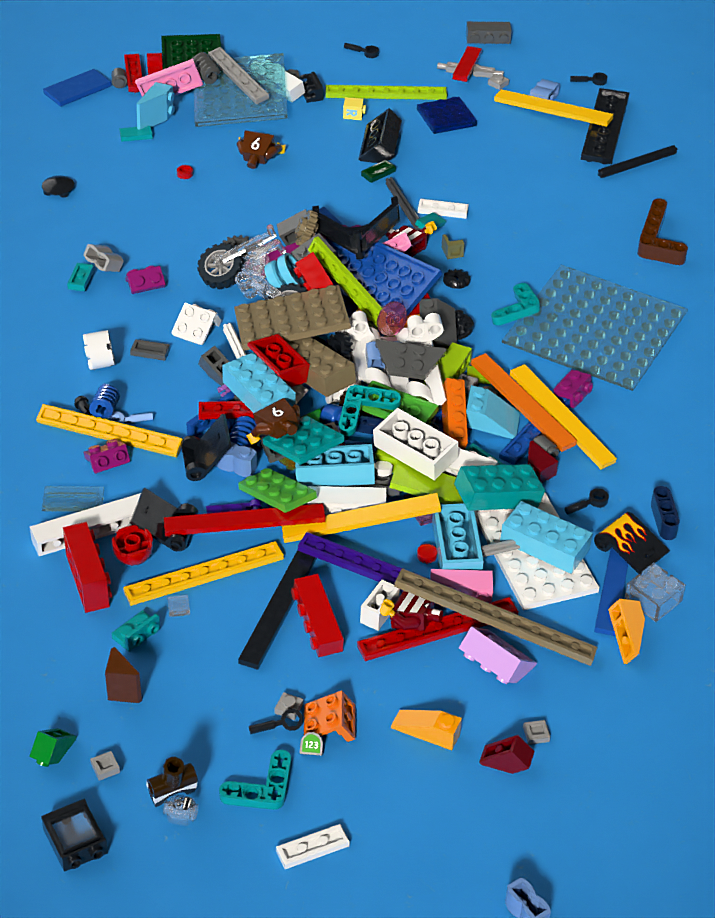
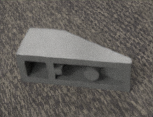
M213 346L201 355L198 365L219 385L222 386L224 384L222 365L229 361L216 346Z

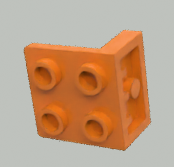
M342 690L305 704L304 735L314 732L323 736L336 731L347 742L355 740V704Z

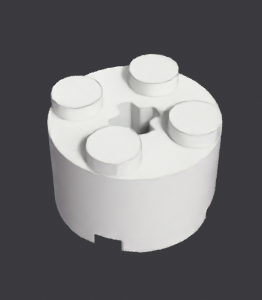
M108 330L83 334L84 344L88 345L84 346L86 357L89 359L88 365L90 370L115 365Z

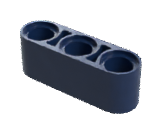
M657 486L653 491L651 501L660 537L665 540H673L677 536L680 523L670 489L665 486Z

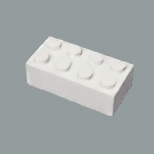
M399 408L394 410L373 430L375 447L433 480H436L458 458V441Z

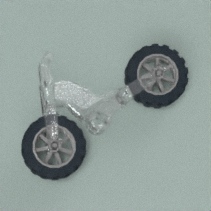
M271 224L267 226L266 233L258 235L238 246L236 245L234 248L231 244L225 245V243L212 245V248H207L206 252L201 254V259L198 260L199 267H197L200 277L207 286L209 285L213 289L229 288L230 285L237 284L244 297L251 299L259 295L264 300L273 299L277 296H288L293 293L307 292L301 285H294L293 283L275 288L265 279L264 267L270 262L268 254L276 249L282 255L286 253V249L281 244V241L274 239L277 234Z

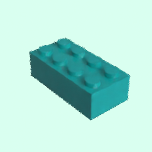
M531 464L461 466L454 482L468 511L515 509L521 501L538 508L545 493V489Z

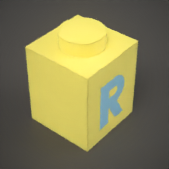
M345 97L343 119L362 120V115L366 114V105H363L364 99Z

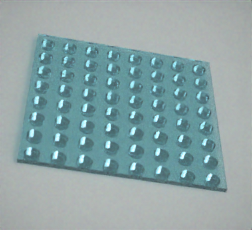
M561 265L536 296L539 299L541 310L538 313L518 319L502 339V343L633 391L688 309Z

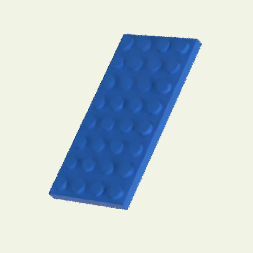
M328 238L325 239L337 252L344 266L398 325L404 321L442 276L440 269L380 242H376L366 251L363 259H356V255ZM327 274L334 286L339 285L330 274ZM340 287L342 297L354 303V301Z

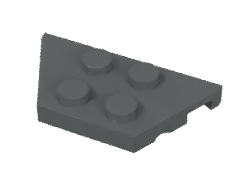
M379 339L375 341V347L379 350L381 361L385 364V370L391 376L425 380L430 371L437 366L441 357H444L446 354V348Z

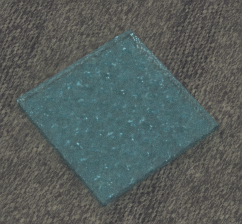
M283 53L232 58L269 94V99L257 105L220 68L218 78L213 84H206L202 79L203 85L194 88L195 127L288 118Z

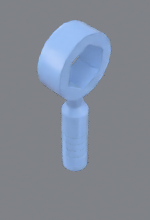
M113 412L106 420L119 419L118 423L125 424L128 421L153 420V414L144 413L124 417L121 412Z

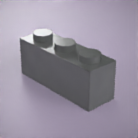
M467 21V43L510 44V22Z

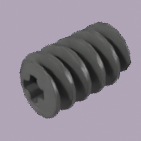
M198 53L192 58L198 72L206 84H213L218 78L219 68L207 53Z

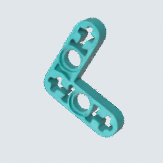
M519 283L513 287L515 298L519 303L492 312L491 317L494 325H503L538 313L541 310L539 299L528 284Z
M361 385L350 386L346 392L339 420L340 433L344 436H351L356 432L362 405L395 410L401 405L400 394L397 391ZM376 394L379 398L372 401L369 399V396ZM350 407H354L357 409V411L353 414L346 412V410ZM348 419L350 420V426L348 427V429H345V427L347 426Z
M277 750L272 753L266 785L234 781L224 782L219 788L221 802L227 805L272 810L281 808L285 803L291 768L290 753L286 750ZM280 759H284L282 762V768H278V762ZM281 776L284 780L276 783L272 781V778ZM274 790L277 791L276 800H272ZM255 792L258 796L254 799H249L246 797V794Z

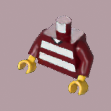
M434 221L427 223L420 230L402 226L397 230L391 229L385 236L390 240L406 232L412 246L404 254L413 257L426 249L427 235L432 234L437 227Z
M406 591L402 592L395 604L391 600L385 599L380 608V613L383 616L390 615L391 628L423 631L430 621L440 623L443 618V611L434 609V602Z

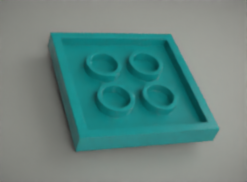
M308 416L301 417L298 420L299 427L294 435L286 434L278 439L268 435L263 438V445L299 465L344 442L343 434Z

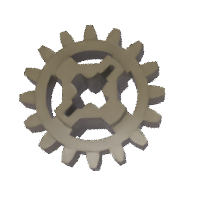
M308 210L305 217L299 219L295 229L297 235L296 245H302L315 235L319 225L316 223L318 220L316 212Z

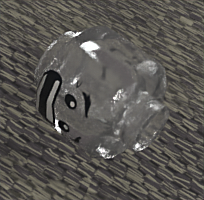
M174 794L170 801H165L163 814H167V820L171 824L189 826L191 822H195L197 819L199 804H196L193 797Z

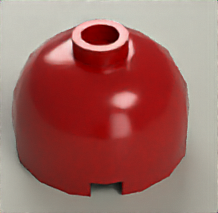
M136 525L125 526L116 532L117 535L112 538L114 555L120 562L126 565L142 564L151 556L153 538L146 528L142 530Z

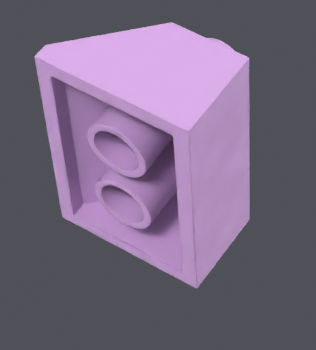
M471 626L459 646V649L465 652L463 655L471 661L476 660L481 663L480 667L489 673L491 671L497 675L496 678L504 684L519 682L537 664L534 660L488 629Z

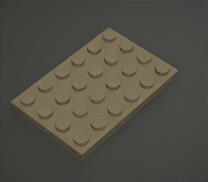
M339 285L311 289L307 292L293 293L283 297L277 296L273 299L259 300L254 303L240 304L234 307L243 351L251 350L247 346L248 342L279 334L286 342L351 328Z

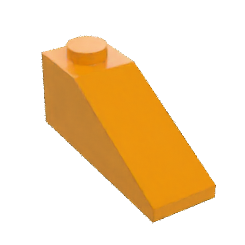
M619 599L608 611L623 663L628 664L640 652L645 617L640 601Z
M399 710L391 728L453 750L460 736L462 718L443 711Z

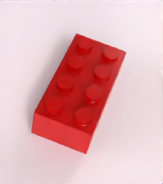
M87 522L63 527L66 557L85 613L110 607L109 598H112L110 586H107L111 584L108 572H104L105 563L103 557L99 558L98 556L100 555L98 543L94 544L95 535L93 529L89 530Z

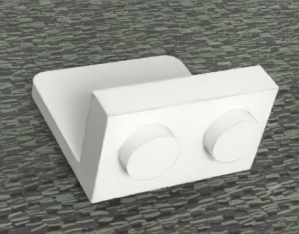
M184 303L172 334L175 337L203 345L211 326L219 327L222 320L219 318L218 313L211 309L206 310L196 304Z

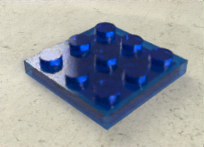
M460 97L417 104V111L433 134L477 126V120Z

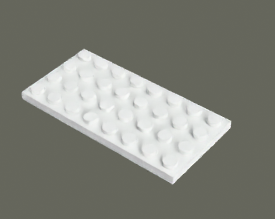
M544 493L538 509L559 518L548 496ZM514 509L474 510L476 522L488 545L500 542L502 524ZM518 549L494 555L522 610L599 592V586L583 559L574 572L570 574Z

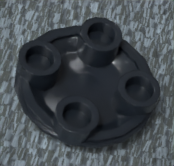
M52 176L45 179L42 183L43 193L47 196L59 195L60 197H67L74 188V181L67 176Z
M455 310L457 340H461L472 333L474 322L462 310Z

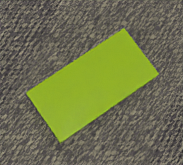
M400 460L397 461L389 488L416 496L438 493L440 503L464 504L454 485L455 476L442 473L436 480H433Z

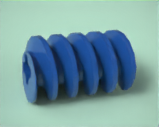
M104 383L100 385L90 404V414L102 419L110 417L120 399L119 391L110 384Z
M248 416L238 417L230 431V441L238 446L250 447L251 443L246 435L250 434L256 426L255 421Z

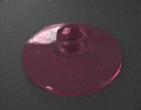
M390 302L381 309L377 318V327L381 334L391 337L403 329L407 320V311L404 305L399 302Z

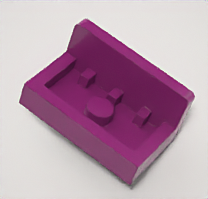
M151 265L142 270H130L125 278L129 284L131 294L163 288L166 285L160 266L155 267Z
M571 370L553 389L554 395L570 399V407L575 408L592 391L591 375L578 370Z
M117 439L109 440L103 446H91L88 448L89 450L83 452L85 459L91 463L94 473L130 462L126 444Z

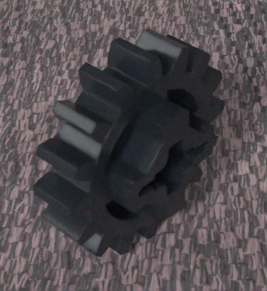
M335 332V335H330V339H326V347L346 359L351 358L350 352L353 351L350 348L353 345V342H350L351 337L342 332Z

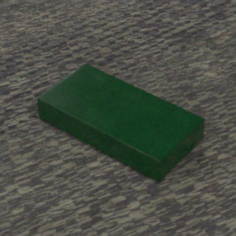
M384 160L362 170L361 176L372 183L396 172V167L387 160Z

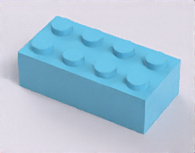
M254 352L222 365L223 383L253 413L282 398H285L291 407L295 405L296 393Z
M372 444L335 446L301 465L295 462L296 481L307 487L375 484Z
M521 501L502 524L500 542L514 540L520 546L518 550L572 574L590 550L593 533Z
M465 504L440 505L441 512L433 513L432 515L439 568L483 571L484 561L474 510L468 511Z

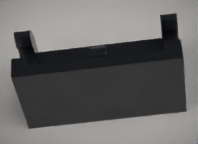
M315 72L301 75V79H307V81L303 82L305 90L303 96L306 102L322 101L323 86Z

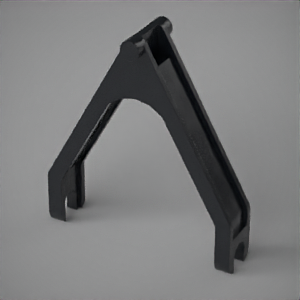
M397 196L391 197V205L369 224L359 227H345L319 213V205L312 206V211L318 215L316 223L319 225L316 232L355 254L356 259H363L364 253L400 222Z

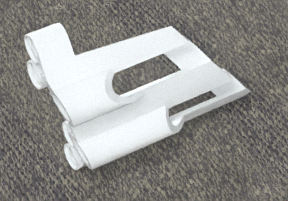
M356 311L349 318L351 328L336 331L351 337L350 342H353V345L350 347L353 349L351 356L357 377L367 384H370L373 380L407 394L424 397L429 402L437 405H442L447 400L438 364L430 371V374L425 379L426 385L417 381L409 382V379L406 377L388 375L385 368L383 371L372 367L367 368L365 355L366 343L374 342L376 339L434 347L433 340L443 333V325L439 314L430 313L425 317V320L418 315H413L407 320L408 328L399 329L395 337H382L377 329L369 327L366 314L362 311Z

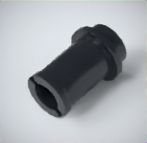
M78 396L74 401V406L82 414L87 415L88 412L90 416H93L89 411L90 405L87 397Z

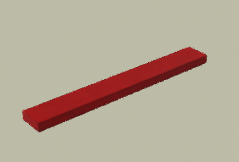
M322 503L301 505L287 513L277 508L174 516L164 517L165 536H170L173 534L187 535L325 522V513Z
M510 597L489 603L518 615L519 613ZM456 612L443 616L440 623L430 621L423 631L398 629L357 641V647L364 661H368L469 631L471 626L480 628L488 624Z

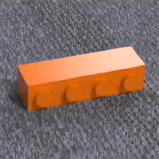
M446 378L443 384L447 398L442 404L443 433L458 441V447L464 450L468 444L465 380Z

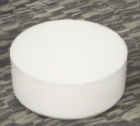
M378 461L374 463L375 475L385 477L392 474L393 465L390 462Z

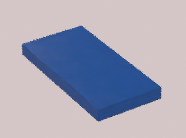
M92 69L43 89V92L61 107L110 87L111 81L97 70Z

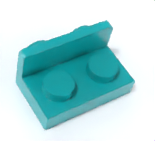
M142 610L111 633L112 639L130 652L135 647L140 646L148 637L158 632L160 629L159 615L155 613L153 616H150Z

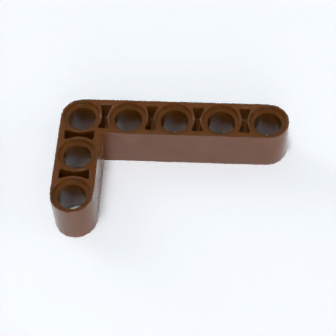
M654 199L640 236L637 254L642 258L683 265L686 261L687 245L658 238L665 219L667 202L664 199Z

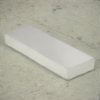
M420 199L418 213L430 214L434 212L439 216L466 219L469 204Z
M341 824L276 846V852L284 869H288L349 847L350 842Z

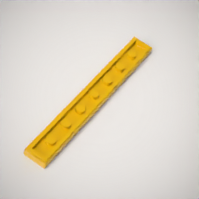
M502 89L494 96L495 102L606 127L613 119V114Z
M525 364L510 370L509 375L577 440V445L600 469L616 463L617 458Z
M46 404L42 405L36 419L37 423L108 441L117 439L128 446L176 458L181 449L182 438Z
M438 493L325 515V522L282 526L284 543L302 540L306 532L316 536H323L441 512Z
M274 541L123 587V591L130 606L283 560L284 554L277 542Z

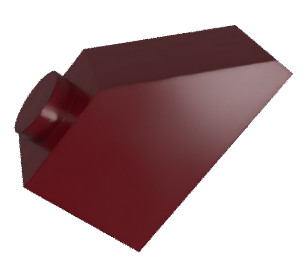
M533 440L530 441L527 464H531L542 484L556 476L558 461Z
M515 735L485 745L479 763L483 766L513 774L529 769L535 751L519 735Z

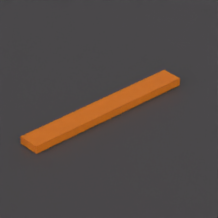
M486 353L471 359V365L545 437L552 441L561 452L576 446L577 440Z

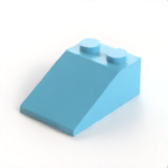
M155 82L136 103L137 129H143L147 126L153 127L167 121L174 114L173 100L175 94L172 85Z
M471 385L466 398L467 427L513 439L517 435L520 412L490 390Z

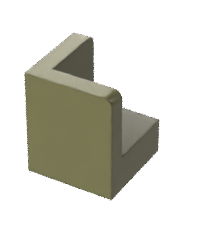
M446 234L442 235L441 248L446 258L463 257V240L449 241Z

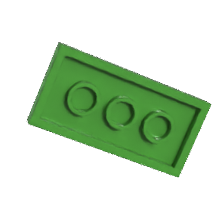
M373 380L367 386L397 391L401 396L399 409L426 424L438 412L439 405ZM376 394L369 396V399L372 401L379 398ZM363 405L361 408L362 411L386 419L394 411Z
M270 468L263 469L260 473L248 476L245 480L238 482L239 490L285 513L317 498L315 490Z

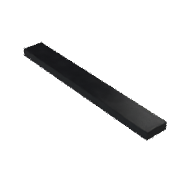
M297 550L238 659V664L259 669L295 601L291 593V588H294V579L308 576L317 559L316 557Z

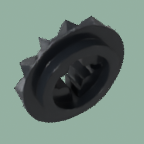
M455 268L453 271L448 270V272L444 273L443 282L450 288L460 289L469 285L470 276L468 272H463L462 269L456 270Z

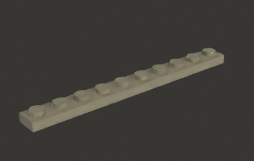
M403 568L396 579L394 587L439 604L442 607L486 623L591 666L597 647Z

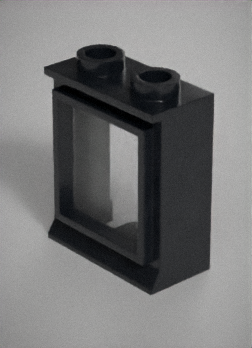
M85 798L41 816L43 830L64 872L76 869L86 862L99 859L103 855L108 854L106 838H104Z

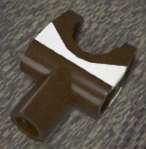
M170 757L165 761L163 773L147 779L146 785L154 806L158 807L169 797L177 793L184 792L188 795L195 792L198 779L191 763L184 765L181 759Z

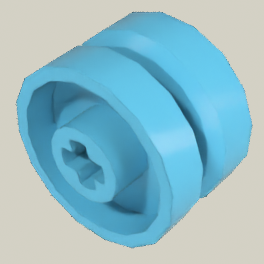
M290 253L281 255L277 261L273 260L264 267L266 278L273 290L280 288L281 285H288V283L299 284L301 287L305 283L302 277L298 278L293 270L295 268L294 264L298 261Z

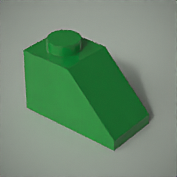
M59 728L38 731L29 757L36 759L37 764L45 767L59 763L76 741L77 736Z

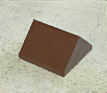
M113 647L110 651L105 670L108 700L140 703L142 701L140 674Z

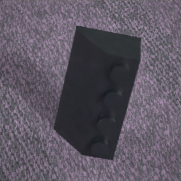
M390 108L366 125L358 158L360 161L380 163L384 160L389 161L395 156L402 120Z

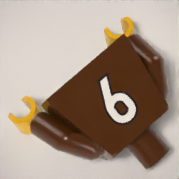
M246 130L244 132V139L239 137L237 142L239 153L243 155L245 161H248L247 167L255 169L257 163L265 164L268 159H271L277 153L284 154L286 145H280L279 142L276 145L274 135Z
M282 398L253 413L256 426L250 434L246 435L251 444L256 443L261 439V434L269 435L275 439L286 434L294 435L299 427L300 407L298 405H292L291 407L286 399Z

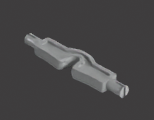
M438 62L437 69H444L446 72L454 73L458 63L447 62L445 64ZM478 64L475 65L472 71L475 77L491 78L496 74L504 76V71H498L493 67H485Z

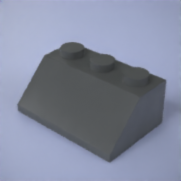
M437 298L421 299L419 301L420 317L423 320L430 313H437L441 317L443 333L433 340L434 347L448 349L452 342L457 344L455 308Z

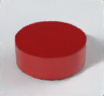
M188 165L179 166L177 168V176L181 179H189L193 176V168Z
M430 544L419 546L417 550L418 560L427 564L434 562L437 559L436 547Z

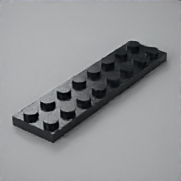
M599 88L594 110L613 114V119L607 127L590 123L581 153V160L612 165L630 92Z

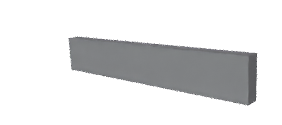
M221 47L208 52L211 60L256 105L269 99V94Z

